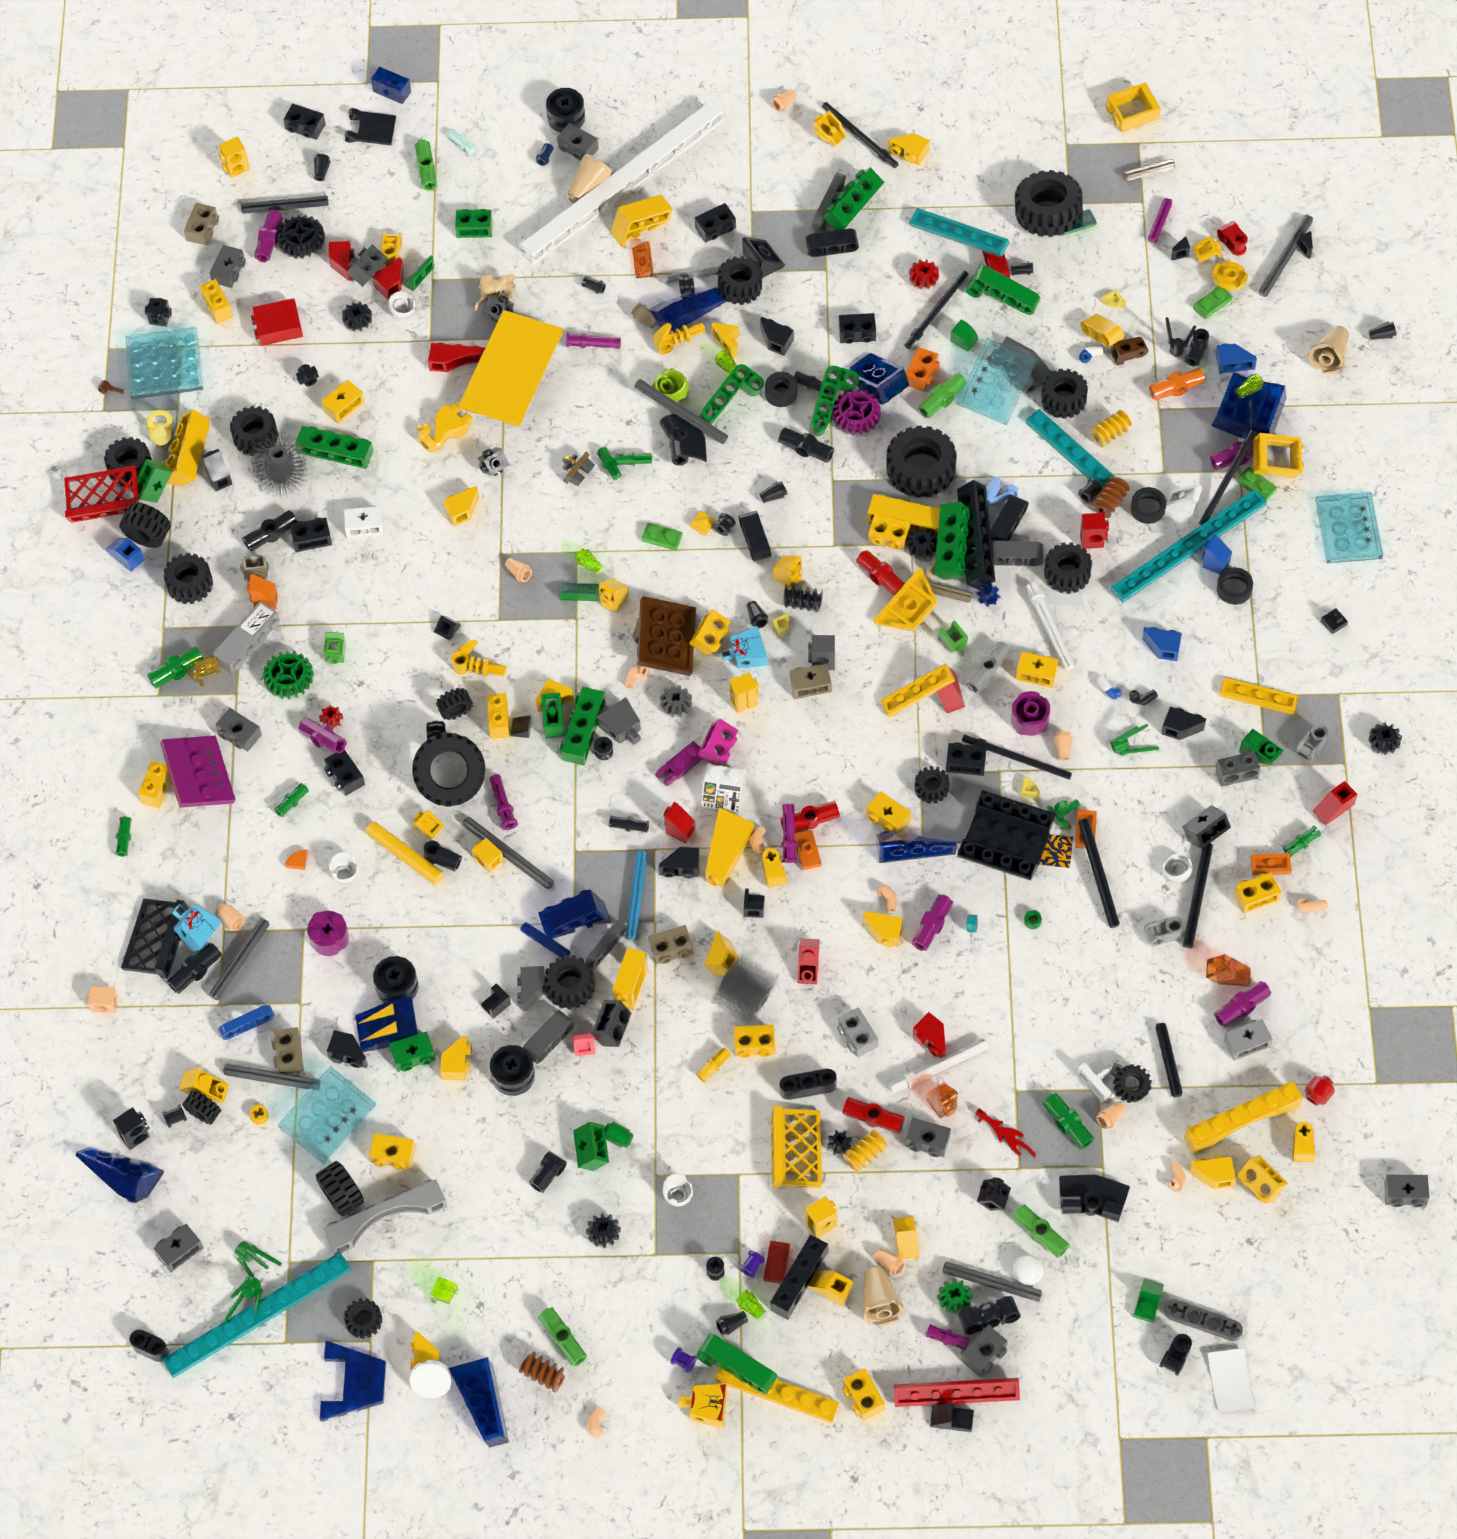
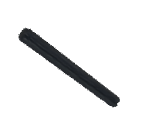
M1084 818L1079 820L1078 824L1109 927L1115 928L1119 926L1120 922L1089 819Z
M1211 843L1201 851L1183 940V947L1189 949L1193 948L1213 849V844Z

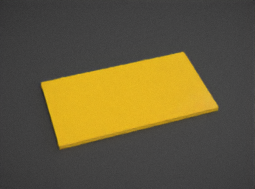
M503 310L458 408L520 427L564 332V328Z

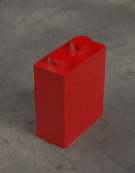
M295 298L252 307L254 313L250 315L252 324L257 326V329H254L256 340L260 339L261 346L303 337Z

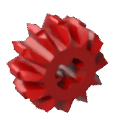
M920 259L918 263L913 262L912 268L909 269L910 282H913L914 287L920 286L921 290L923 287L929 290L930 285L935 286L936 281L939 279L938 266H935L934 261L928 263L927 259L925 262H922Z

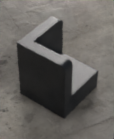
M745 888L744 917H764V895H750L749 888Z
M497 983L491 987L492 995L481 1003V1007L493 1019L511 1005L510 996Z

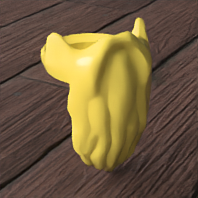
M163 410L151 412L146 419L150 439L155 445H166L171 440L173 417ZM156 415H163L167 418V422L154 423L152 419Z

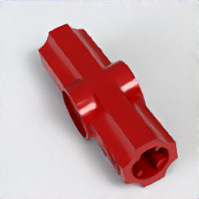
M862 551L856 559V563L869 574L870 579L876 585H882L893 596L904 586L905 583L894 574L891 566L885 561L881 562L870 551Z
M835 800L815 807L806 806L800 812L794 813L795 831L805 828L814 829L820 823L839 818L840 813ZM807 816H814L812 819H806ZM781 817L780 822L783 829V817Z
M850 1097L846 1099L842 1111L843 1115L863 1121L869 1127H880L897 1134L901 1132L905 1116L882 1109L876 1103L868 1104ZM876 1113L878 1117L871 1118L869 1114Z

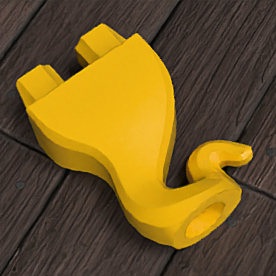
M456 402L449 407L445 404L440 408L435 417L434 438L432 439L429 436L431 432L430 425L421 424L416 427L420 431L418 441L428 452L438 451L448 439L458 438L467 434L468 427L473 423V417L468 413L459 417L458 415L462 412V409L458 408L459 405Z

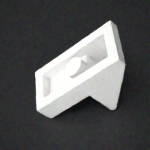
M1199 484L1170 491L1166 507L1193 514L1200 498L1202 487Z

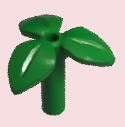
M1077 799L1069 804L1067 800L1056 803L1054 808L1048 805L1047 810L1056 813L1057 825L1063 829L1071 830V826L1064 819V815L1080 806V803Z

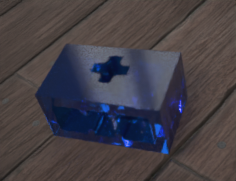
M380 66L371 78L373 92L400 104H403L411 93L410 80Z

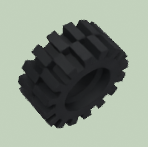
M451 689V692L446 691L445 695L439 696L440 698L437 699L436 706L444 720H450L451 718L455 720L456 717L460 718L462 714L466 715L467 711L471 710L473 702L466 689Z
M930 766V770L925 767L923 772L921 770L918 772V775L915 777V793H917L918 798L922 797L923 802L927 799L929 804H931V800H934L935 804L938 803V799L943 801L944 797H947L950 780L948 774L945 775L943 769L940 772V767H936V770H934L933 766ZM928 780H935L940 786L938 789L929 790L925 787V783Z
M1127 1065L1115 1075L1113 1080L1115 1086L1113 1089L1114 1091L1117 1090L1118 1093L1116 1095L1117 1097L1121 1096L1122 1101L1127 1100V1103L1132 1101L1134 1103L1138 1102L1151 1090L1152 1086L1150 1084L1152 1080H1149L1150 1074L1145 1073V1068L1140 1069V1065ZM1132 1076L1139 1081L1138 1090L1131 1091L1126 1087L1125 1080L1127 1077Z
M195 1090L189 1093L182 1104L190 1115L209 1125L213 1124L221 1112L220 1107L212 1099Z
M359 1298V1302L354 1300L352 1301V1306H347L348 1310L344 1312V1321L351 1335L353 1333L354 1337L358 1338L360 1336L361 1339H365V1336H368L370 1338L372 1333L375 1335L378 1333L377 1329L380 1330L383 1321L379 1306L373 1300L370 1302L367 1298H365V1301ZM360 1312H368L371 1315V1320L366 1325H359L355 1321L356 1316Z

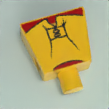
M727 1384L693 1386L692 1396L680 1395L678 1407L690 1409V1419L692 1421L723 1428Z

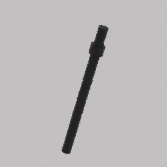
M828 102L822 105L827 112L830 111L841 124L877 153L883 162L886 161L893 168L899 165L886 149L880 148Z
M964 270L919 327L912 331L911 337L904 344L905 348L910 349L916 341L921 339L925 329L968 277L967 271Z
M1250 430L1246 439L1238 447L1239 451L1201 517L1200 525L1209 520L1243 457L1250 451L1251 443L1257 434L1254 430Z
M965 734L963 735L962 742L971 745L979 744L987 747V751L1065 779H1071L1072 773L990 744L985 739H976Z

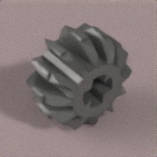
M671 685L670 690L665 689L664 694L660 696L661 708L664 709L665 714L671 713L672 717L675 714L681 717L682 712L688 714V708L692 707V695L688 693L687 688L681 689L680 685L677 688Z

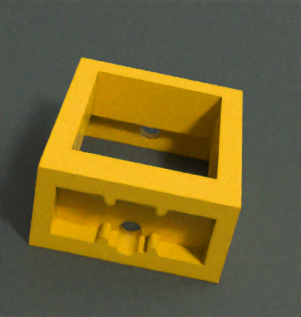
M1146 82L1108 95L1106 110L1109 114L1111 113L1114 125L1118 126L1121 132L1160 118L1161 108ZM1141 99L1147 111L1123 118L1117 106Z
M1259 433L1253 440V474L1296 478L1304 469V463L1302 462L1304 450L1302 439L1300 437ZM1267 445L1290 447V469L1267 466Z
M627 947L613 986L614 1000H620L631 1010H634L648 970L646 952Z

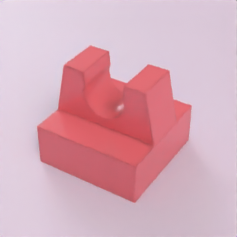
M591 1033L573 1035L575 1056L595 1054L594 1039Z

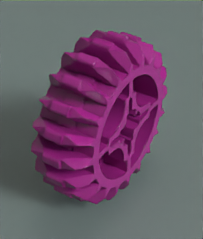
M860 388L857 392L851 389L850 393L845 391L844 396L839 394L838 400H835L832 418L835 425L839 426L840 431L845 429L846 434L851 431L853 436L856 432L862 435L863 431L868 433L870 429L874 430L875 424L879 423L881 406L878 404V399L874 398L873 393L868 395L867 390L862 393ZM847 406H849V408L846 409V411L842 413V411H843Z

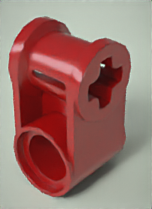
M1235 221L1217 229L1218 238L1228 247L1232 254L1236 256L1245 254L1247 249L1245 244L1248 241V237Z

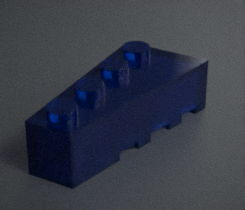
M486 1357L448 1368L488 1447L491 1448L509 1443L494 1366L490 1359Z

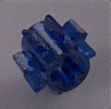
M990 582L984 586L980 585V590L976 592L980 596L978 601L981 604L984 603L986 607H989L990 604L996 605L997 599L1001 598L997 593L999 588L997 586L993 587Z

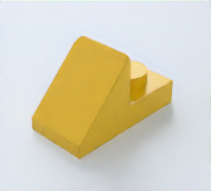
M712 323V336L731 359L738 356V343L735 339L739 337V327Z
M914 1216L894 1218L893 1223L898 1256L902 1257V1259L918 1258V1237Z

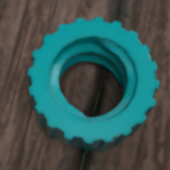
M968 914L966 931L977 932L978 915Z

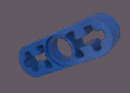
M264 1005L224 1023L218 1028V1031L223 1040H228L270 1021L275 1014L270 1005Z

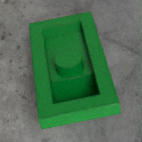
M1147 1279L1143 1280L1133 1318L1151 1323L1154 1322L1164 1284Z

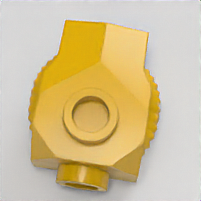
M830 111L825 115L821 113L814 120L816 122L813 125L815 134L833 147L847 135L841 122Z

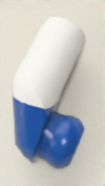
M1085 347L1079 355V360L1082 363H1088L1094 355H1103V347Z
M1105 676L1098 677V684L1111 699L1121 697L1122 692L1119 687L1113 689Z

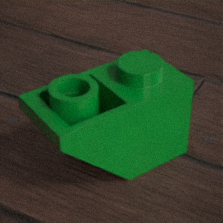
M1252 729L1241 741L1239 752L1244 754L1255 751L1259 764L1272 765L1284 750L1255 729Z

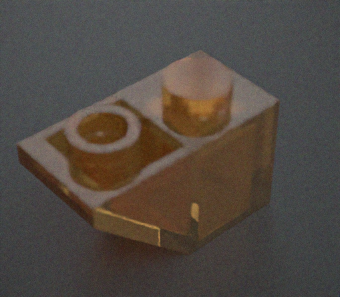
M1226 954L1207 959L1206 978L1220 985L1250 986L1251 968Z
M943 1082L927 1092V1102L940 1119L955 1113L958 1093L955 1089Z

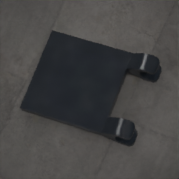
M356 108L349 109V119H360L358 134L350 130L345 132V142L352 143L357 141L392 145L396 115L364 112Z

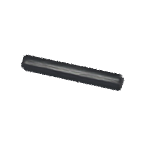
M1158 1023L1155 1028L1171 1095L1174 1098L1181 1097L1183 1091L1166 1023Z

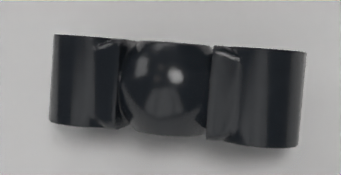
M1012 1296L997 1299L995 1304L986 1302L978 1308L977 1306L966 1307L958 1312V1318L967 1335L983 1331V1327L986 1328L988 1325L994 1328L1000 1323L1001 1325L1005 1323L1010 1324L1021 1317Z

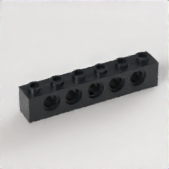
M972 480L957 488L958 502L967 506L970 512L967 526L968 535L966 537L967 551L964 559L966 584L981 590L996 582L986 486Z

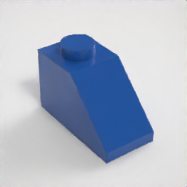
M1235 343L1217 345L1215 356L1219 374L1255 370L1257 362L1255 355Z

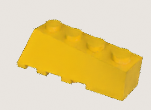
M194 409L182 415L174 434L177 438L170 444L168 449L171 453L167 461H163L172 471L167 484L184 486L193 482L197 477V468L201 462V453L205 447L206 435L209 432L210 419Z

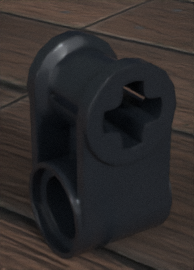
M1187 1334L1176 1335L1159 1365L1161 1368L1165 1367L1175 1372L1176 1376H1179L1191 1350L1192 1340ZM1184 1342L1188 1347L1180 1349L1177 1343Z

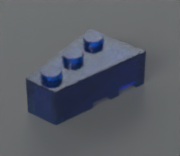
M1233 372L1211 425L1244 440L1251 430L1250 378Z
M1250 379L1252 430L1257 433L1256 436L1259 433L1274 434L1287 399L1286 387L1281 384Z

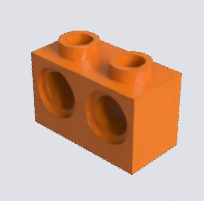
M918 347L905 373L904 385L925 392L927 386L932 384L934 371L937 372L940 367V362L938 361L939 354Z

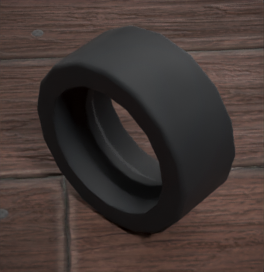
M1152 487L1137 490L1132 496L1131 501L1133 517L1139 522L1146 524L1156 523L1161 520L1166 510L1167 501L1165 495L1160 490ZM1149 498L1157 501L1160 506L1157 511L1149 513L1140 510L1138 502Z
M1232 567L1220 574L1217 583V593L1224 602L1238 605L1246 602L1252 595L1253 579L1246 570ZM1228 579H1239L1246 584V589L1242 593H1231L1224 588V583Z

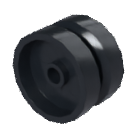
M559 88L549 94L546 99V111L550 127L560 133L568 123L581 128L585 122L584 99L582 95L572 88Z
M390 956L381 960L375 967L373 982L376 993L381 1001L387 1005L393 1004L395 1007L403 1006L414 999L419 986L416 970L412 962L404 957Z
M507 1045L501 1047L493 1054L490 1060V1073L494 1087L499 1092L507 1096H517L531 1088L535 1081V1069L531 1054L525 1048L518 1045Z

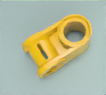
M383 232L381 252L388 258L384 262L386 266L391 261L399 258L402 247V233L388 234Z
M774 848L766 849L762 854V866L767 887L787 884L785 870L778 851Z
M1301 1122L1296 1126L1293 1136V1162H1314V1130L1308 1122Z

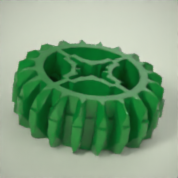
M287 650L284 655L279 652L278 657L273 655V661L267 660V666H264L262 676L264 685L269 692H273L275 697L279 695L283 699L287 696L290 700L292 695L298 698V693L304 695V689L309 690V684L313 683L312 677H314V672L307 657L304 658L302 653L297 655V652L294 650L290 654ZM280 670V672L277 674V677L274 678L276 672ZM303 671L302 676L299 680H297V677Z

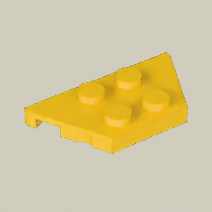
M919 567L873 620L876 625L914 632L937 606L938 602L922 568Z

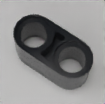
M140 1329L130 1334V1343L138 1354L156 1362H162V1359L169 1355V1350L163 1339ZM142 1338L145 1339V1341L142 1344H136L137 1340ZM163 1347L161 1352L154 1353L155 1348Z

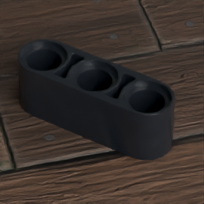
M852 228L812 233L805 238L808 255L811 257L850 253L859 248L856 230Z
M1011 494L990 530L991 539L995 541H1009L1023 518L1029 502Z
M753 511L738 515L753 562L772 557L758 512Z
M821 1069L785 1076L779 1082L780 1095L783 1099L792 1100L833 1092L837 1086V1075L832 1069ZM826 1078H830L833 1081L830 1083H825L823 1080ZM805 1082H811L813 1085L807 1087L803 1084ZM790 1085L793 1089L785 1090L784 1087Z

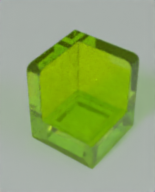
M438 1277L430 1293L432 1302L436 1304L439 1300L450 1304L454 1294L458 1295L459 1293L458 1285Z

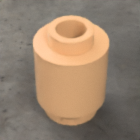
M224 903L217 908L215 915L230 931L239 930L243 926L244 916L231 905Z

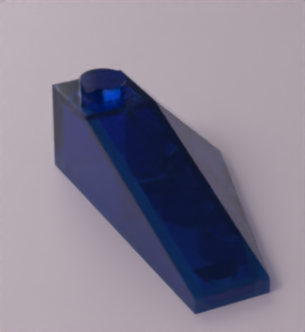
M716 287L662 301L649 310L658 320L657 323L660 327L669 323L672 326L670 331L673 330L675 332V329L678 328L680 330L682 325L690 324L727 301H725L726 297L722 298L720 296L721 293L718 292Z
M91 1147L77 1151L75 1155L112 1190L131 1203H137L148 1198L164 1173V1170L149 1163L141 1162L139 1165L130 1162L131 1158H113L112 1153Z

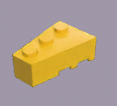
M662 195L622 205L617 209L610 233L620 246L623 247L626 245L625 241L633 237L637 239L640 237V233L647 229L652 231L667 223L673 208Z

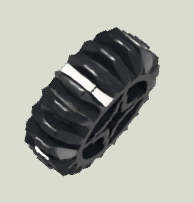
M298 214L296 218L291 216V220L285 219V223H281L277 231V241L280 249H282L284 254L287 253L289 257L294 255L296 259L299 256L304 259L306 255L311 257V253L317 254V249L321 250L322 244L325 241V232L322 224H320L318 219L315 220L313 216L308 218L306 214L303 217Z

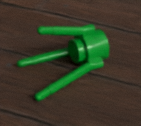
M1148 724L1140 727L1135 726L1122 735L1110 740L1114 753L1120 752L1121 756L1130 753L1158 750L1159 747L1127 749L1129 747L1127 738L1147 728Z
M247 1241L241 1242L235 1249V1254L239 1256L237 1261L242 1264L249 1277H254L246 1261L250 1262L254 1259L265 1269L269 1268L265 1262L256 1256V1253L278 1266L282 1265L280 1261L261 1251L255 1245H250Z
M246 1277L244 1282L230 1296L232 1299L242 1291L225 1316L224 1322L228 1321L244 1297L252 1298L256 1296L254 1314L258 1313L263 1289L260 1288L261 1282L257 1278Z

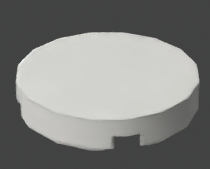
M426 1360L424 1363L416 1364L410 1375L411 1388L415 1393L425 1398H438L444 1395L450 1389L452 1381L448 1367L435 1360Z

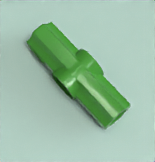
M425 139L419 140L415 143L422 189L432 191L437 187V180L430 142Z
M955 373L943 385L938 384L932 390L930 396L918 406L921 415L925 418H930L942 407H948L954 400V397L967 386L964 377L960 373Z
M1025 1204L1020 1206L1013 1214L1012 1218L1031 1234L1032 1239L1037 1243H1041L1056 1258L1061 1257L1069 1248L1070 1244L1050 1227L1049 1222L1041 1219ZM1042 1228L1046 1232L1044 1234H1039L1036 1230Z
M553 1307L542 1311L538 1319L572 1367L583 1363L587 1355L572 1335L570 1328L564 1324ZM560 1334L568 1335L564 1340L558 1339Z

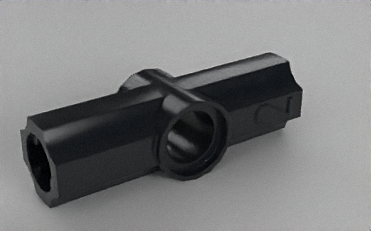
M785 427L780 432L778 443L795 449L796 453L802 457L812 456L828 463L834 453L833 447L817 441L816 437L809 433L802 435Z
M288 510L275 519L264 520L261 527L242 537L243 542L248 550L252 552L267 542H276L282 533L291 529L290 524L298 521L293 512Z
M213 943L207 944L195 956L191 955L186 958L181 965V969L166 981L175 993L180 994L194 980L199 981L205 976L207 969L222 956L221 952Z

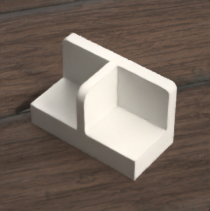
M1097 1060L1089 1065L1084 1062L1078 1067L1077 1075L1102 1103H1105L1118 1093L1117 1090L1114 1091L1113 1089L1115 1084H1113L1114 1079L1110 1076L1111 1070L1109 1068L1104 1069Z

